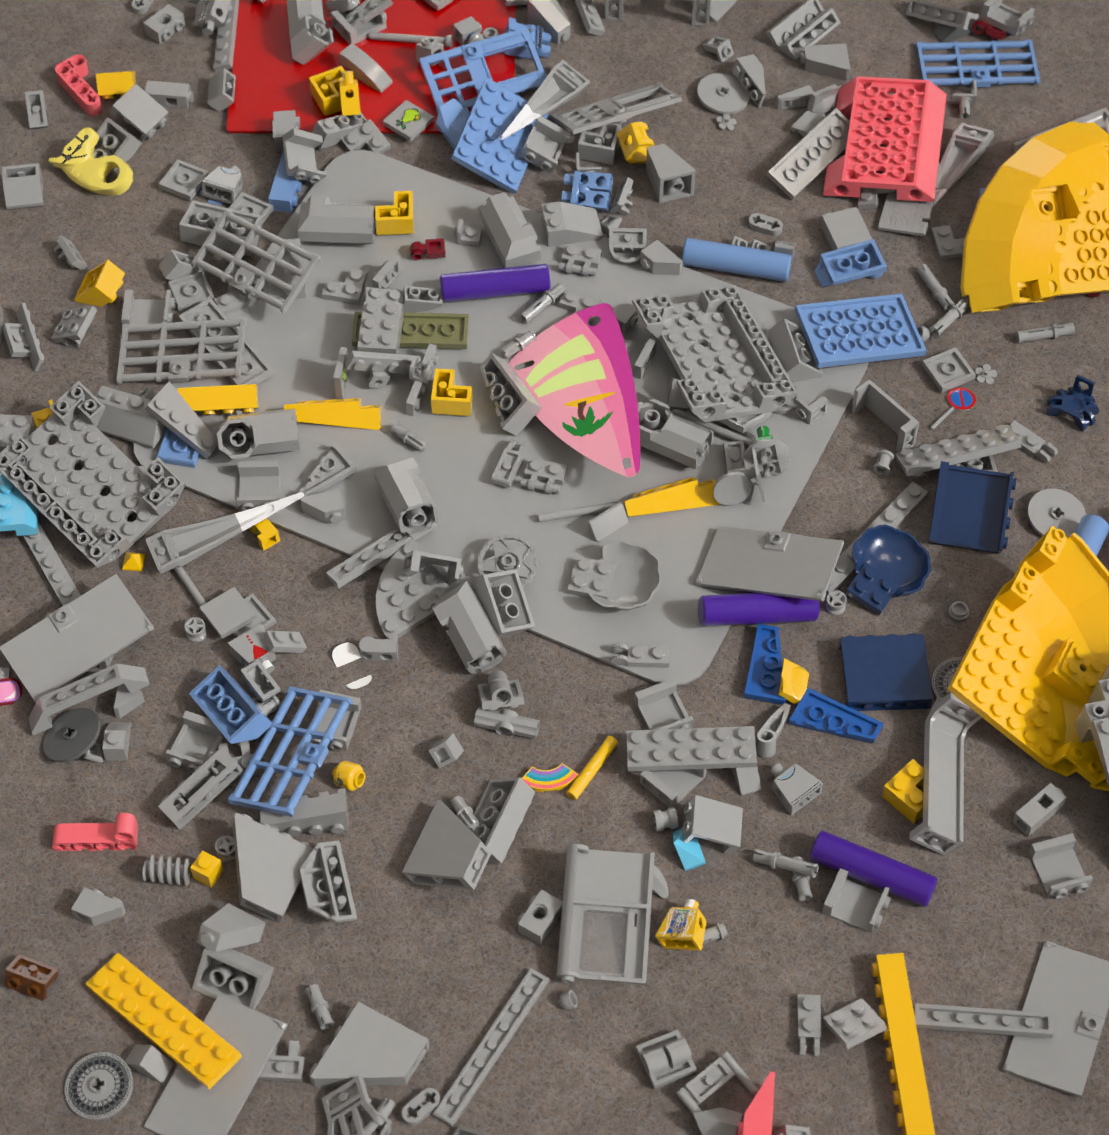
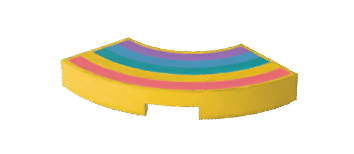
M562 763L551 770H539L532 766L521 779L537 792L558 791L573 784L579 774Z

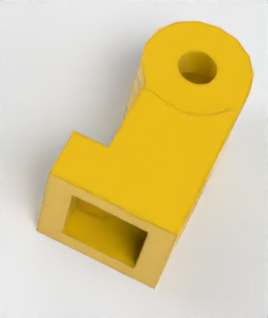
M267 518L249 528L252 533L258 535V543L263 551L280 541L278 530Z

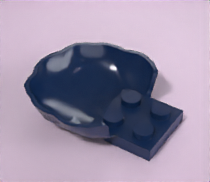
M886 524L869 528L853 544L852 559L858 575L850 584L845 594L879 616L892 597L908 596L923 588L925 579L931 572L929 552L920 545L914 536L906 531L895 529Z

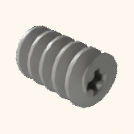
M152 854L150 859L144 862L143 881H148L150 878L151 882H157L159 878L160 883H165L167 880L172 885L176 881L177 885H182L185 882V885L188 886L191 874L189 859L186 858L184 864H181L180 857H177L176 862L173 863L172 857L169 856L167 861L164 862L163 855H160L158 861H155V855Z

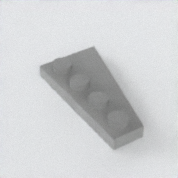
M170 382L146 406V411L206 459L218 447V440Z

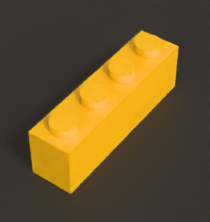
M257 384L177 388L178 393L194 412L203 411V415L215 414L216 410H223V414L235 413V409H242V413L254 412L255 408H259Z

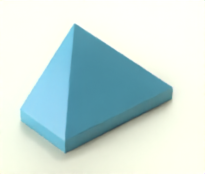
M682 829L672 832L673 842L685 871L706 864L697 837L685 843Z

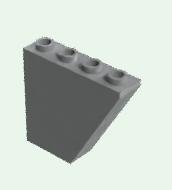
M437 800L402 873L416 885L474 890L490 858L491 852L441 800Z
M236 812L232 828L240 906L280 923L301 882L299 869L314 848L306 842L292 839L287 833H279L273 830L268 824H260L254 821L249 815Z
M358 1002L355 1008L352 1007L348 1011L344 1025L337 1028L334 1034L335 1039L331 1045L328 1044L324 1048L320 1062L313 1065L309 1074L311 1084L315 1087L342 1086L355 1077L360 1076L364 1079L365 1086L406 1085L429 1049V1039Z

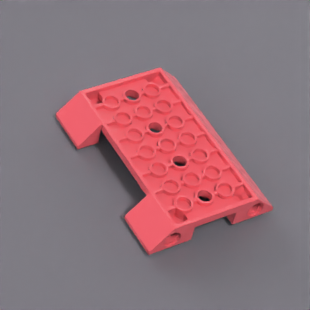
M857 76L843 85L838 92L836 108L845 117H851L846 154L827 166L823 195L860 198L861 187L896 189L897 200L934 202L946 93L929 80ZM885 118H890V119H892V120H890V121H885L884 119H885ZM878 171H883V172H885V173H883V174H878L877 172H878Z

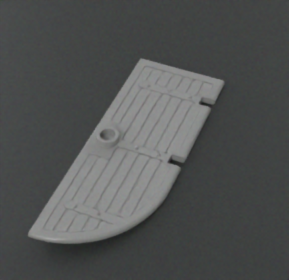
M939 163L935 190L938 189V185L941 178V168ZM897 191L887 193L878 230L925 236L928 223L922 222V220L929 221L934 202L897 200Z

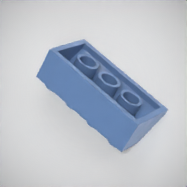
M221 665L215 668L189 693L231 744L258 739L273 724L238 682Z

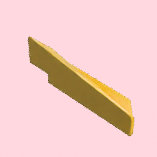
M361 398L299 401L297 404H284V410H296L297 422L380 430L381 405L361 406Z
M694 477L634 494L631 499L624 500L628 516L720 505L721 503L717 502L713 496V487L716 480L710 479L698 483V480Z

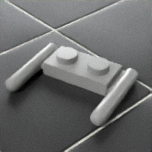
M727 1051L676 1094L693 1114L702 1111L698 1105L735 1075L751 1095H756L758 1088Z

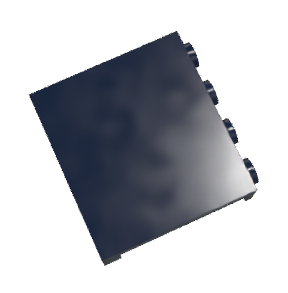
M941 461L928 543L1001 554L1002 550L1007 548L1008 537L1004 536L1005 529L1009 530L1011 518L1007 516L1008 509L1012 510L1014 498L1010 497L1011 490H1015L1017 478H1013L1014 472L1007 474L949 465V462Z
M924 634L841 637L839 650H841L847 697L846 706L857 711L930 709L932 692Z

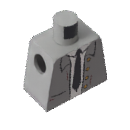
M201 0L197 3L195 23L203 28L202 32L204 34L211 35L213 29L224 23L232 0Z

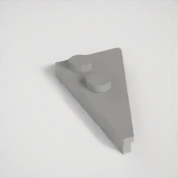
M334 442L326 457L323 456L320 464L316 466L309 476L308 483L298 493L302 492L304 496L318 494L355 473L356 466ZM300 499L295 501L298 505L301 504Z

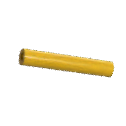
M609 735L566 792L568 797L575 801L578 799L617 746L618 741L616 738Z

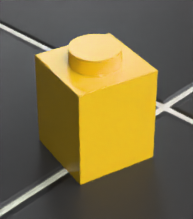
M204 851L199 854L190 867L193 879L210 888L213 887L223 872L221 860Z

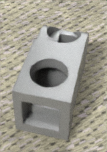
M390 635L389 639H375L368 636L360 640V655L363 659L397 661L398 635Z

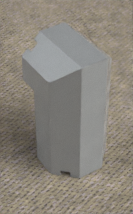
M287 0L292 59L303 65L318 56L334 42L333 31L330 27L327 29L324 26L326 22L323 17L322 0Z
M506 193L489 196L486 199L487 203L479 207V217L504 268L522 266L541 260L540 245L536 244V240H538L537 234L532 224L526 222L515 198L511 195L508 197Z
M310 196L307 202L303 201L301 203L297 230L298 238H300V241L373 244L375 243L376 236L375 205L337 204L336 202L333 204L330 202V198L326 196Z
M652 399L649 400V403L645 404L639 402L640 446L694 469L700 468L708 456L709 451L707 448L708 445H712L714 431L671 414L669 406L658 400Z
M295 409L228 416L218 427L219 449L225 452L231 459L247 458L250 455L300 450ZM246 436L247 439L254 438L252 443L244 444Z
M409 458L375 470L374 477L376 485L400 532L404 534L407 532L410 536L416 537L428 533L432 529L431 525L433 522L436 524L439 517L437 507L423 479L419 476L420 470L415 459Z
M467 581L431 602L433 605L432 609L440 624L449 628L446 632L464 666L471 674H475L476 669H480L481 672L489 670L502 661L501 655L505 656L507 651L472 586Z

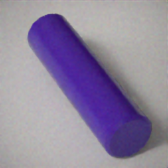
M546 263L440 275V288L444 303L541 293L551 289L549 267Z
M761 593L702 595L698 600V618L703 627L811 622L818 619L820 611L819 601Z
M823 830L818 833L809 856L810 860L837 872H839L840 868L848 871L849 877L883 891L885 887L890 888L889 893L922 907L928 906L938 882L937 877Z

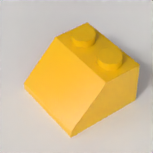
M135 71L96 74L98 95H103V99L114 98V94H121L122 97L135 85Z
M104 261L86 273L74 301L100 307L107 303L111 304L117 297V290L123 284L122 279L125 272L111 261Z

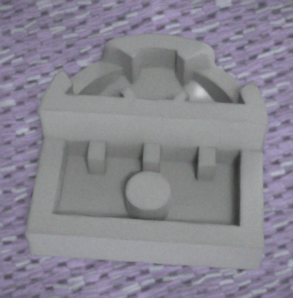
M609 228V253L611 257L617 262L627 264L640 261L641 251L646 248L647 229Z

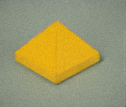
M126 552L122 570L142 572L146 554Z

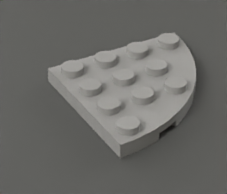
M414 539L404 544L392 556L385 566L377 586V617L386 639H389L390 635H398L399 638L435 616L431 602L452 590L433 564L420 562L417 573L412 576L402 575L405 555L413 550L423 552Z

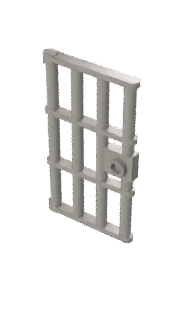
M226 209L193 259L192 266L206 270L221 278V281H227L231 287L244 294L248 292L251 297H257L280 309V312L285 314L320 262L321 256L316 253L312 254L292 244L290 240H284L262 229L260 225H254L234 215L233 211ZM228 220L250 231L245 240L223 230ZM218 235L240 246L235 256L212 245ZM256 235L280 246L275 256L251 244ZM247 250L270 262L265 271L241 260ZM289 250L309 260L310 263L305 270H302L281 259L285 252ZM208 251L230 262L225 271L203 261ZM236 266L240 267L234 277L231 276ZM276 266L300 277L294 287L271 275ZM256 277H259V281L257 282L255 287H253L252 284L256 280ZM266 282L290 293L284 303L261 291Z
M246 317L225 320L202 319V321L173 323L163 321L162 323L131 325V323L123 324L117 384L156 380V382L169 380L170 383L189 382V378L200 380L201 378L241 377L247 325ZM240 326L239 335L206 337L207 328ZM201 329L200 337L166 339L167 330ZM161 331L160 340L128 341L129 333ZM238 343L237 352L204 353L205 345ZM199 345L198 354L164 356L165 347ZM159 347L158 356L126 358L127 349ZM236 359V368L202 370L203 361ZM190 362H197L196 370L190 371ZM163 363H170L169 372H162ZM157 364L156 373L124 374L125 365Z

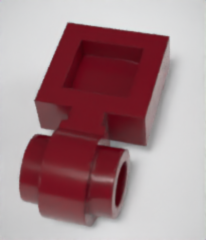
M977 20L972 25V30L975 34L981 35L986 32L985 34H988L989 38L996 41L1002 40L1007 32L987 24L984 20Z
M444 238L425 239V245L417 241L411 243L409 247L410 256L414 260H421L424 254H427V259L445 258Z

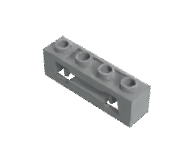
M221 747L219 750L214 751L203 765L198 766L187 780L180 782L172 794L164 797L158 807L180 830L236 779L243 770Z

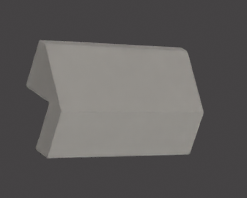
M806 0L766 32L774 47L796 60L800 53H803L804 46L814 45L841 22L833 8L824 10L819 0Z

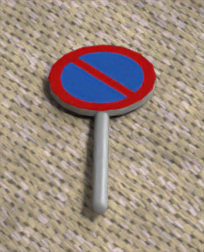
M958 387L950 390L947 395V401L951 408L930 429L936 428L954 409L966 411L973 408L976 403L975 395L966 388Z

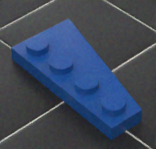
M758 624L744 698L783 705L786 703V699L779 695L782 677L779 627Z
M807 688L788 724L874 744L884 723Z

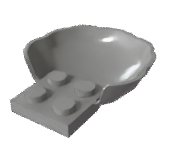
M620 539L609 541L601 546V558L599 560L580 556L576 557L567 594L591 598L595 603L604 608L628 611L646 606L662 583L660 559L645 546L632 544Z

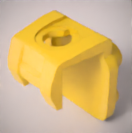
M644 122L631 123L617 132L619 143L628 163L646 164L647 147L654 146L653 140L649 139L645 130H648V126Z

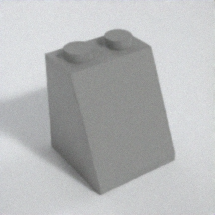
M665 144L647 147L646 173L658 202L662 203L694 195L695 169Z

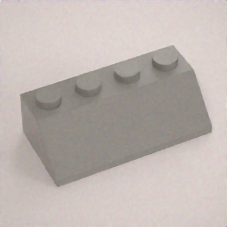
M192 201L179 224L181 241L202 246L223 212L229 208ZM229 209L234 212V215L254 225L258 224L261 226L263 216ZM230 220L223 227V230L243 240L250 233L249 230ZM219 235L212 244L232 253H237L240 246ZM256 235L251 244L257 246L259 235ZM247 250L244 255L251 257L253 253Z
M101 386L95 395L106 407L97 425V428L102 433L154 449L167 427L145 410L151 401L150 399L106 386Z
M520 777L490 779L473 814L478 820L479 826L471 831L491 852L487 864H502L511 843L515 839L516 832L523 822L524 815L532 802L535 791Z

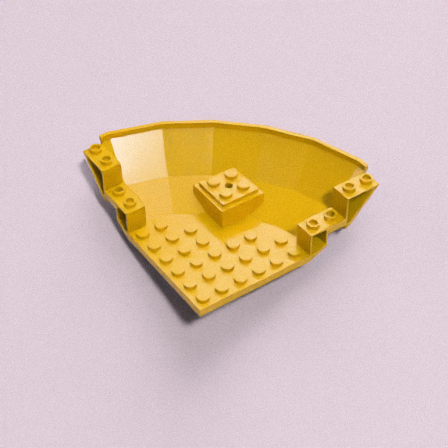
M1068 122L1031 138L999 167L982 193L965 236L960 288L962 297L969 295V306L972 313L1003 310L1015 304L1046 302L1057 296L1109 291V134L1095 122Z
M1052 525L1017 566L1018 570L1013 579L1002 587L992 601L947 690L1043 767L1066 777L1074 772H1078L1091 783L1090 787L1109 791L1095 741L1081 743L1074 724L1084 705L1089 703L1088 699L1098 681L1103 680L1102 676L1109 665V572L1082 538L1075 533L1066 537L1061 529H1056Z

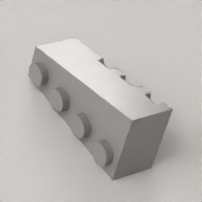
M491 353L479 368L486 387L490 389V398L497 408L495 411L501 419L502 429L517 436L542 407L508 362Z
M338 789V793L329 795L328 791L320 792L319 797L313 798L307 795L301 796L292 817L260 810V824H268L273 830L279 833H287L290 836H298L300 833L319 835L322 832L340 834L344 831H349L346 789ZM280 799L276 806L286 807L289 799Z

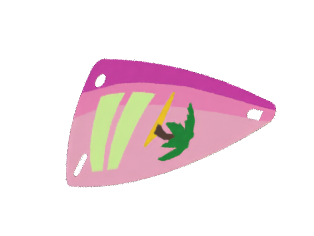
M600 303L574 313L552 325L536 336L537 339L524 347L523 351L520 350L508 364L542 408L535 416L549 430L570 447L592 461L625 477H632L640 471V424L635 383L625 341L614 310L610 304ZM598 316L601 320L598 325L590 326L588 325L589 318ZM531 360L535 362L533 366L520 370L514 369L518 364ZM630 458L632 467L624 469L623 459Z

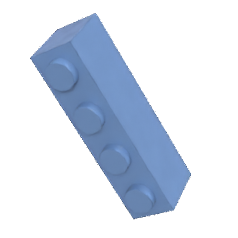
M283 150L268 200L269 204L273 205L274 211L291 213L293 206H297V193L301 192L302 183L301 180L287 176Z

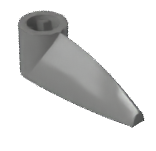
M783 704L758 732L757 753L759 756L769 758L775 755L776 740L785 725L791 705Z

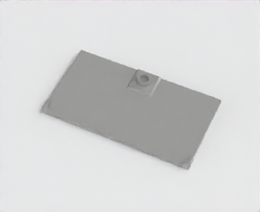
M719 526L701 572L696 579V585L824 601L844 541L791 535L782 532H764Z
M115 574L0 646V650L36 703L39 697L69 684L154 630V626L145 616L118 575Z
M1044 941L1022 1011L1053 1013L1052 1038L1014 1035L1002 1069L1003 1072L1082 1097L1109 1009V961L1057 945L1050 941Z
M218 995L203 1023L239 1051L242 1058L210 1090L178 1064L173 1076L146 1121L144 1128L158 1135H227L288 1025L222 995Z

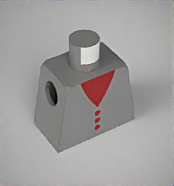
M262 623L228 642L231 655L244 667L259 660L269 674L274 671L275 666L272 664V661L276 659L275 652L269 651L263 638V634L266 631Z

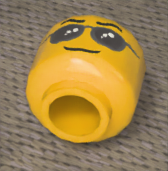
M342 761L332 771L334 784L342 789L355 791L365 781L363 768L353 762Z

